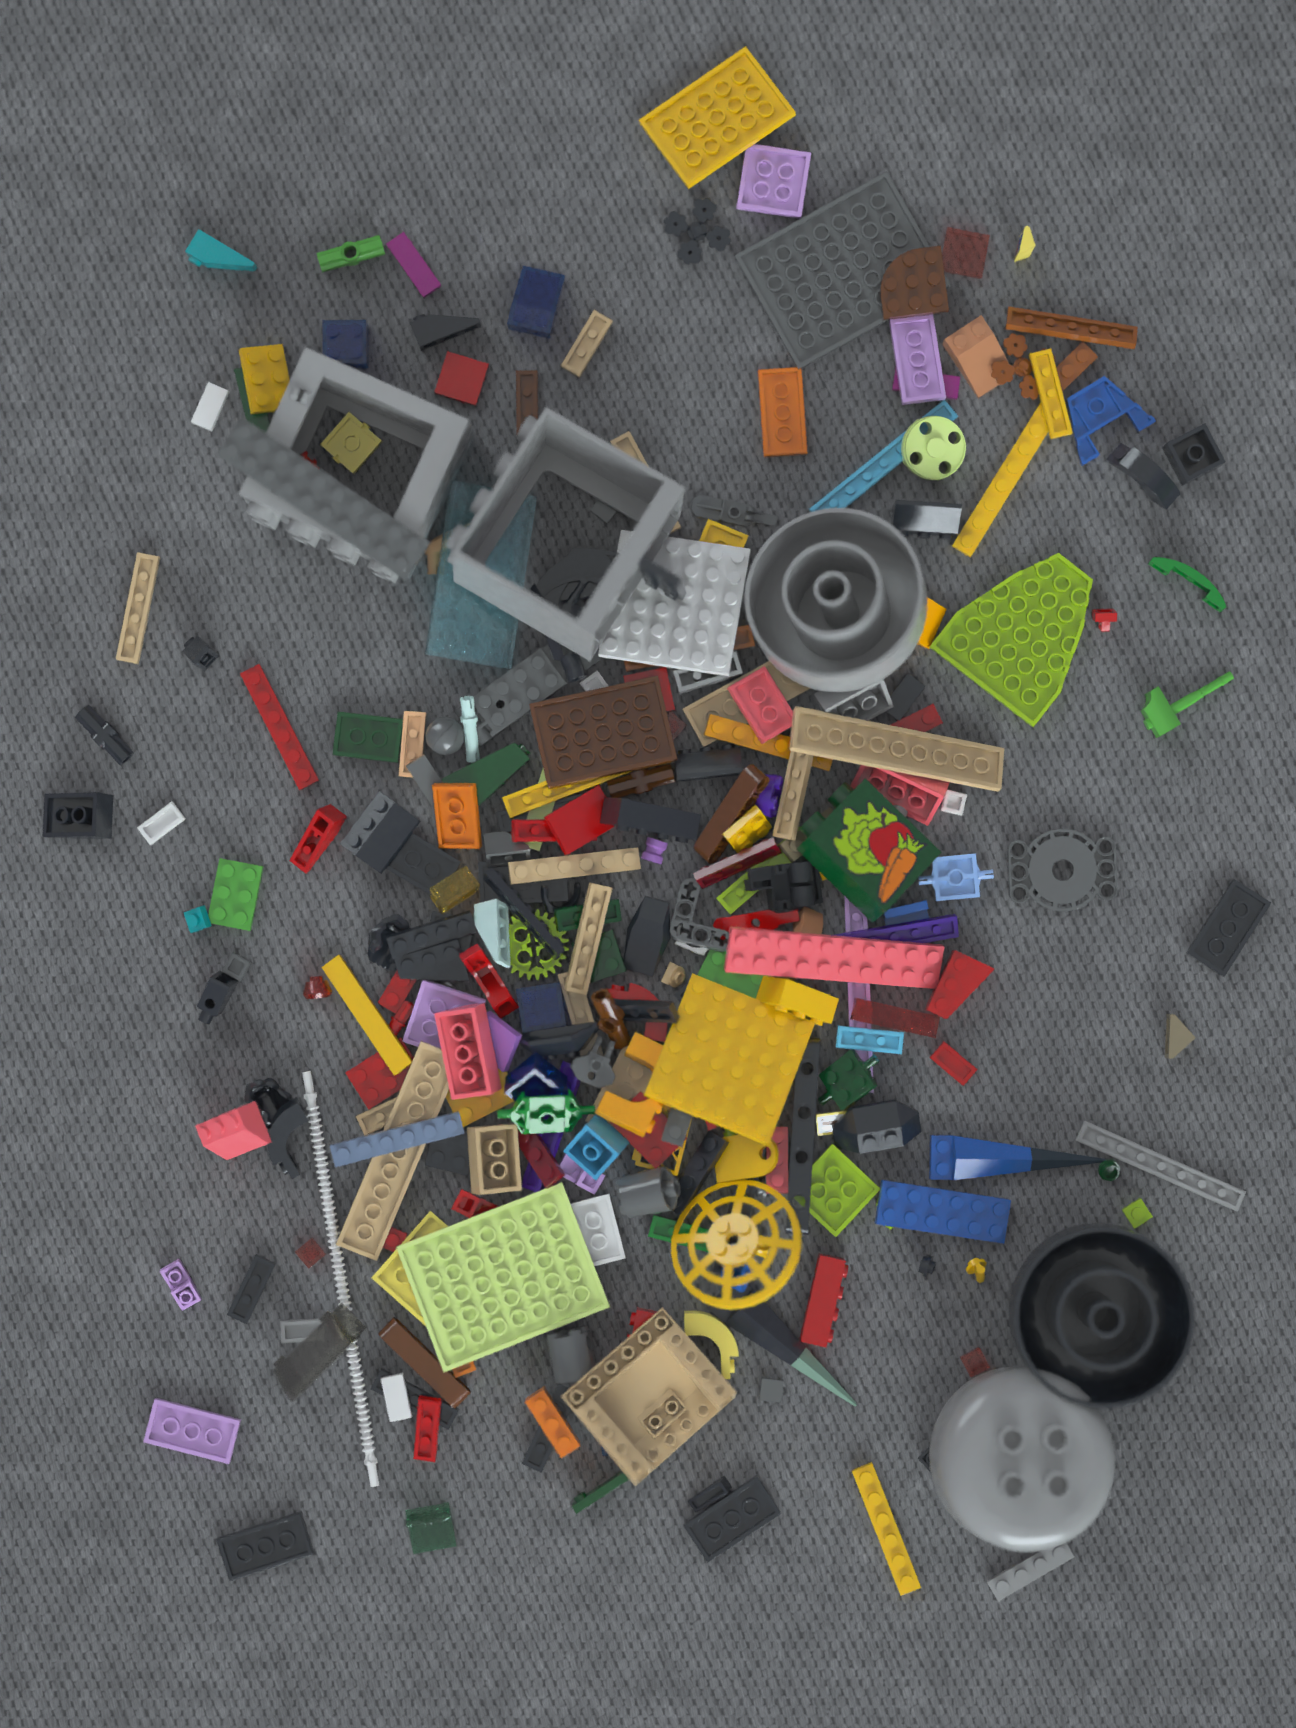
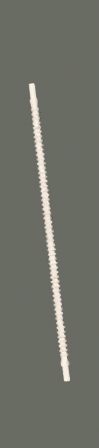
M311 1071L302 1072L306 1093L304 1094V1099L308 1105L306 1110H309L308 1116L310 1120L308 1123H311L309 1129H312L310 1135H313L311 1141L314 1142L312 1148H315L313 1154H316L314 1160L317 1161L315 1167H318L316 1173H319V1177H317L320 1180L318 1185L321 1186L319 1192H322L320 1198H323L321 1204L325 1206L322 1210L326 1212L323 1217L327 1219L324 1223L328 1225L325 1229L329 1231L327 1234L330 1237L328 1243H331L329 1249L332 1250L330 1255L333 1256L331 1262H334L332 1268H335L333 1274H336L334 1280L337 1281L335 1287H338L336 1293H339V1297H337L340 1300L338 1306H341L339 1312H342V1316H340L343 1319L341 1325H344L342 1331H345V1335H343L346 1338L344 1343L347 1344L345 1350L349 1352L346 1356L350 1358L347 1362L351 1364L348 1368L352 1370L349 1375L353 1377L351 1382L354 1383L352 1388L355 1389L353 1395H356L354 1401H357L355 1407L358 1408L356 1414H359L357 1420H360L358 1426L361 1427L359 1432L362 1433L360 1439H363L361 1445L364 1446L362 1451L365 1452L364 1464L367 1465L370 1487L379 1486L376 1468L378 1461L374 1454L376 1448L372 1446L375 1441L371 1439L374 1435L370 1433L372 1431V1428L369 1427L371 1421H368L370 1415H367V1412H369V1409L366 1408L368 1403L365 1402L367 1396H364L366 1390H363L365 1384L362 1383L364 1377H361L363 1371H360L362 1365L359 1364L361 1358H358L360 1352H357L359 1346L356 1345L358 1339H355L357 1333H354L356 1327L353 1326V1323L355 1321L351 1319L354 1314L350 1312L353 1308L349 1306L352 1302L348 1300L351 1296L347 1294L349 1288H346L348 1282L345 1281L347 1276L344 1275L346 1270L343 1269L345 1263H342L344 1257H341L343 1251L340 1250V1246L336 1245L340 1232H337L339 1226L336 1225L338 1219H335L337 1213H334L336 1207L333 1206L335 1200H332L334 1194H331L333 1188L330 1187L332 1182L329 1181L331 1175H328L330 1169L326 1167L329 1163L325 1161L328 1157L324 1155L327 1150L323 1148L326 1144L322 1142L324 1137L321 1136L323 1131L320 1130L322 1124H319L321 1118H318L320 1112L317 1111L319 1106L316 1105L317 1092H314Z

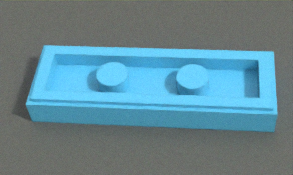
M838 1025L836 1048L902 1054L904 1032Z

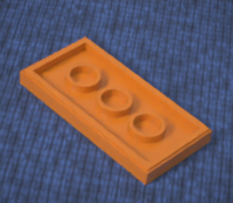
M797 367L758 370L764 457L807 455L802 368L799 370Z

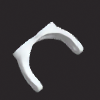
M679 925L678 928L676 929V931H677V934H676V935H678V936H681V935H680L681 925ZM715 933L711 936L712 939L709 944H712V941L715 940V938H713ZM676 940L674 942L675 945L701 956H704L709 950L703 947H690L686 943Z

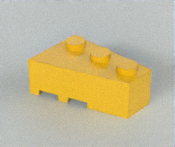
M763 976L756 997L760 1002L775 1006L774 1009L777 1011L790 1012L793 1017L800 1019L808 1018L812 1023L822 1026L823 1023L832 1024L839 1001L836 997L789 979Z

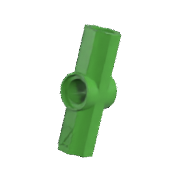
M380 235L357 242L349 241L342 246L317 253L322 272L347 265L355 266L361 261L385 255ZM355 250L357 253L353 258H347L345 256L346 252Z

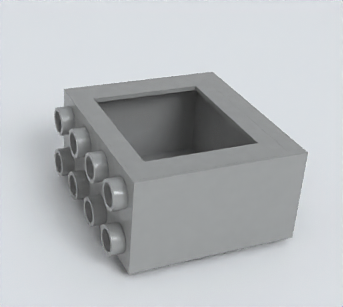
M305 347L266 434L299 455L308 450L326 408L330 407L345 415L350 412L359 421L424 449L394 519L428 540L474 438L469 419ZM246 477L239 495L248 504L245 513L252 516L253 521L272 530H276L279 521L288 524L286 531L291 533V537L313 548H316L319 539L329 542L327 549L332 552V556L356 566L359 557H363L369 560L367 567L372 569L374 575L396 584L398 575L251 477ZM414 569L412 570L408 578H411Z

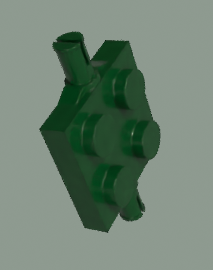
M850 1049L818 1075L827 1090L826 1093L818 1098V1101H821L819 1103L824 1106L833 1099L841 1111H846L878 1085L872 1077L870 1068L879 1063L878 1057L873 1054L868 1060L863 1061L854 1049Z

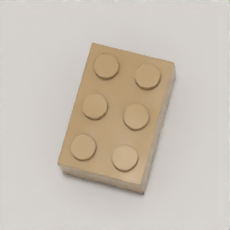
M507 1123L467 1127L471 1193L483 1195L521 1191L519 1144L516 1124Z

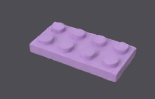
M933 314L890 319L889 326L902 405L945 400L946 393Z
M155 1398L143 1442L229 1464L241 1419Z

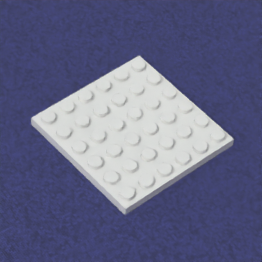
M621 530L617 549L618 553H620L633 531ZM667 537L652 562L682 579L686 590L684 599L681 601L677 598L674 601L664 595L665 592L662 589L657 588V590H654L647 586L642 577L599 647V657L729 676L751 549Z

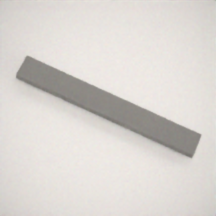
M1085 1120L1075 1139L1082 1144L1237 1212L1246 1194L1244 1190Z

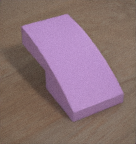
M566 1153L563 1154L558 1163L565 1173L564 1178L594 1195L605 1177L602 1173L595 1181Z

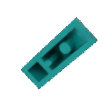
M198 229L185 251L189 257L188 260L198 267L202 264L207 268L243 271L257 270V266L253 261Z

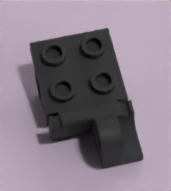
M809 861L747 869L748 879L744 880L745 891L766 889L769 910H782L823 903L820 872Z

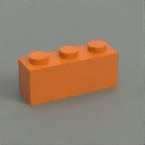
M545 1386L526 1397V1405L561 1458L580 1447L581 1441Z

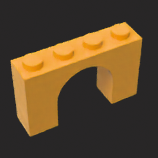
M635 1032L624 1056L646 1066L653 1073L663 1045ZM606 1090L597 1108L596 1115L644 1137L646 1132L651 1133L655 1121L652 1120L655 1112L660 1114L664 1104L651 1098L643 1102H630Z

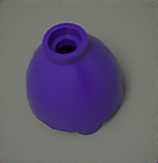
M765 774L769 778V783L758 797L755 805L762 811L764 816L769 818L777 817L779 797L781 798L783 789V777L777 774Z

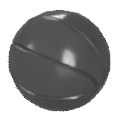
M445 716L433 720L426 731L428 746L432 751L440 755H450L457 752L464 741L463 727L457 720Z

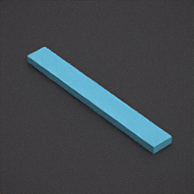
M945 400L923 416H941L951 421L958 417ZM924 422L919 427L922 434H926L928 431V426ZM905 432L818 501L809 511L847 508L903 462L901 444Z

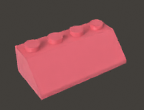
M860 765L850 786L855 789L866 778L892 805L904 807L908 812V817L928 826L941 804L950 782Z
M485 1003L465 1005L434 1013L451 1100L492 1095L502 1089Z

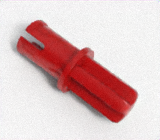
M405 1000L395 1016H391L392 1020L389 1023V1027L395 1036L399 1034L402 1027H406L405 1023L412 1014L414 1004L410 1001Z

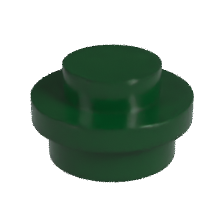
M1105 1160L1099 1165L1098 1174L1103 1180L1114 1181L1120 1174V1166L1115 1160Z

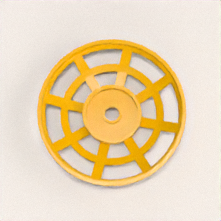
M747 1179L720 1182L699 1193L679 1216L671 1240V1256L674 1269L684 1287L693 1296L706 1304L724 1309H741L756 1305L774 1295L794 1272L801 1252L802 1234L800 1223L787 1199L769 1185ZM738 1185L735 1196L721 1198L711 1204L704 1198L720 1188ZM747 1185L767 1191L777 1201L766 1207L756 1199L746 1197ZM734 1202L731 1214L720 1217L714 1210L723 1204ZM698 1203L703 1211L695 1219L690 1234H678L685 1217ZM743 1203L753 1205L760 1212L752 1218H748L741 1214ZM783 1207L791 1221L793 1240L779 1238L778 1225L772 1215ZM707 1215L713 1222L708 1233H696L700 1223ZM767 1218L771 1226L772 1237L760 1236L756 1225ZM737 1235L739 1237L738 1242L735 1245H729V1238ZM678 1243H688L689 1255L695 1266L686 1277L678 1262ZM695 1243H706L709 1253L699 1262L695 1251ZM760 1245L770 1246L766 1258L759 1265L754 1256L757 1254ZM778 1248L791 1249L785 1268L772 1281L765 1270L774 1260ZM715 1260L724 1266L723 1277L713 1275L706 1268ZM747 1263L752 1269V1272L744 1276L732 1278L733 1267H739ZM701 1274L709 1281L723 1285L722 1299L704 1294L692 1285L693 1281ZM757 1277L766 1287L749 1297L731 1299L732 1286L745 1284Z

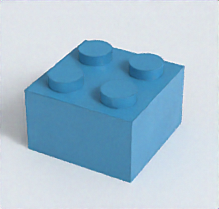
M595 1114L563 1152L596 1181L630 1142L604 1118Z

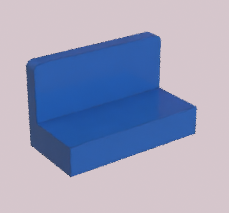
M927 900L888 909L883 914L885 926L929 918Z

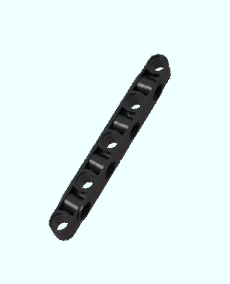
M811 1037L808 1040L795 1077L788 1202L799 1220L802 1235H808L820 1051V1038ZM806 1063L811 1064L814 1068L812 1074L804 1075L801 1072L802 1065ZM802 1107L810 1109L811 1115L807 1119H801L798 1116V1111ZM800 1151L806 1152L808 1155V1160L803 1164L795 1160L796 1154ZM799 1195L804 1197L805 1205L802 1208L794 1207L792 1203L794 1197ZM787 1213L786 1233L793 1234L791 1221Z

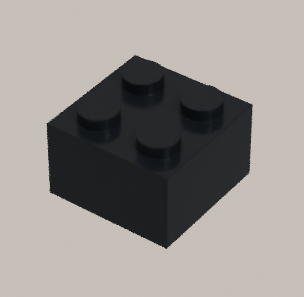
M1206 423L1167 442L1162 447L1181 486L1211 472L1226 462Z

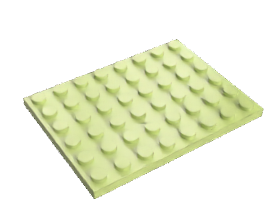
M562 1182L396 1247L443 1372L610 1307Z

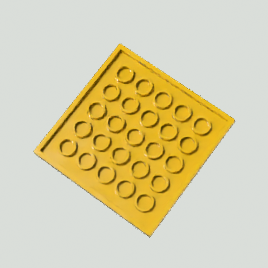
M692 973L677 1010L680 1017L677 1023H672L644 1096L768 1146L815 1023L807 1019L793 1017L790 1012L777 1011L774 1009L775 1006L760 1002L758 999Z

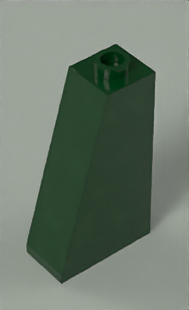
M514 742L444 777L442 781L444 783H476L479 808L530 761L528 757L530 752L522 743L518 746Z

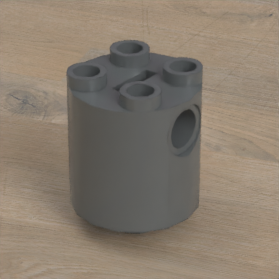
M668 1167L644 1170L636 1174H624L620 1180L615 1182L616 1191L620 1194L621 1202L619 1208L622 1215L635 1218L639 1215L657 1214L672 1211L676 1208L677 1199L680 1195V1185Z
M588 1325L579 1326L575 1330L570 1331L568 1329H561L547 1335L555 1383L571 1388L597 1365Z

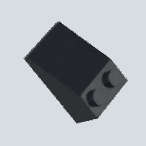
M100 792L44 794L42 837L112 839L114 795Z

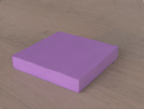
M488 1011L487 1017L497 1067L502 1072H506L509 1070L522 1035L493 1012Z

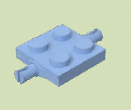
M976 853L937 857L932 862L931 875L918 877V880L926 879L927 881H919L918 884H932L935 892V901L980 897L979 884L981 879H993L994 875H985L993 873V869L980 871L977 866Z

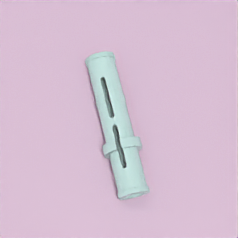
M464 696L460 698L462 709L460 721L463 723L466 761L473 763L476 760H480L476 728L478 716L475 715L474 697Z

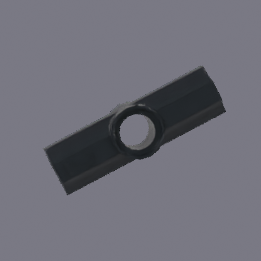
M89 704L82 708L75 716L77 721L91 734L90 737L103 750L105 749L119 765L124 764L132 757L134 752L119 737L120 734L108 721H104Z

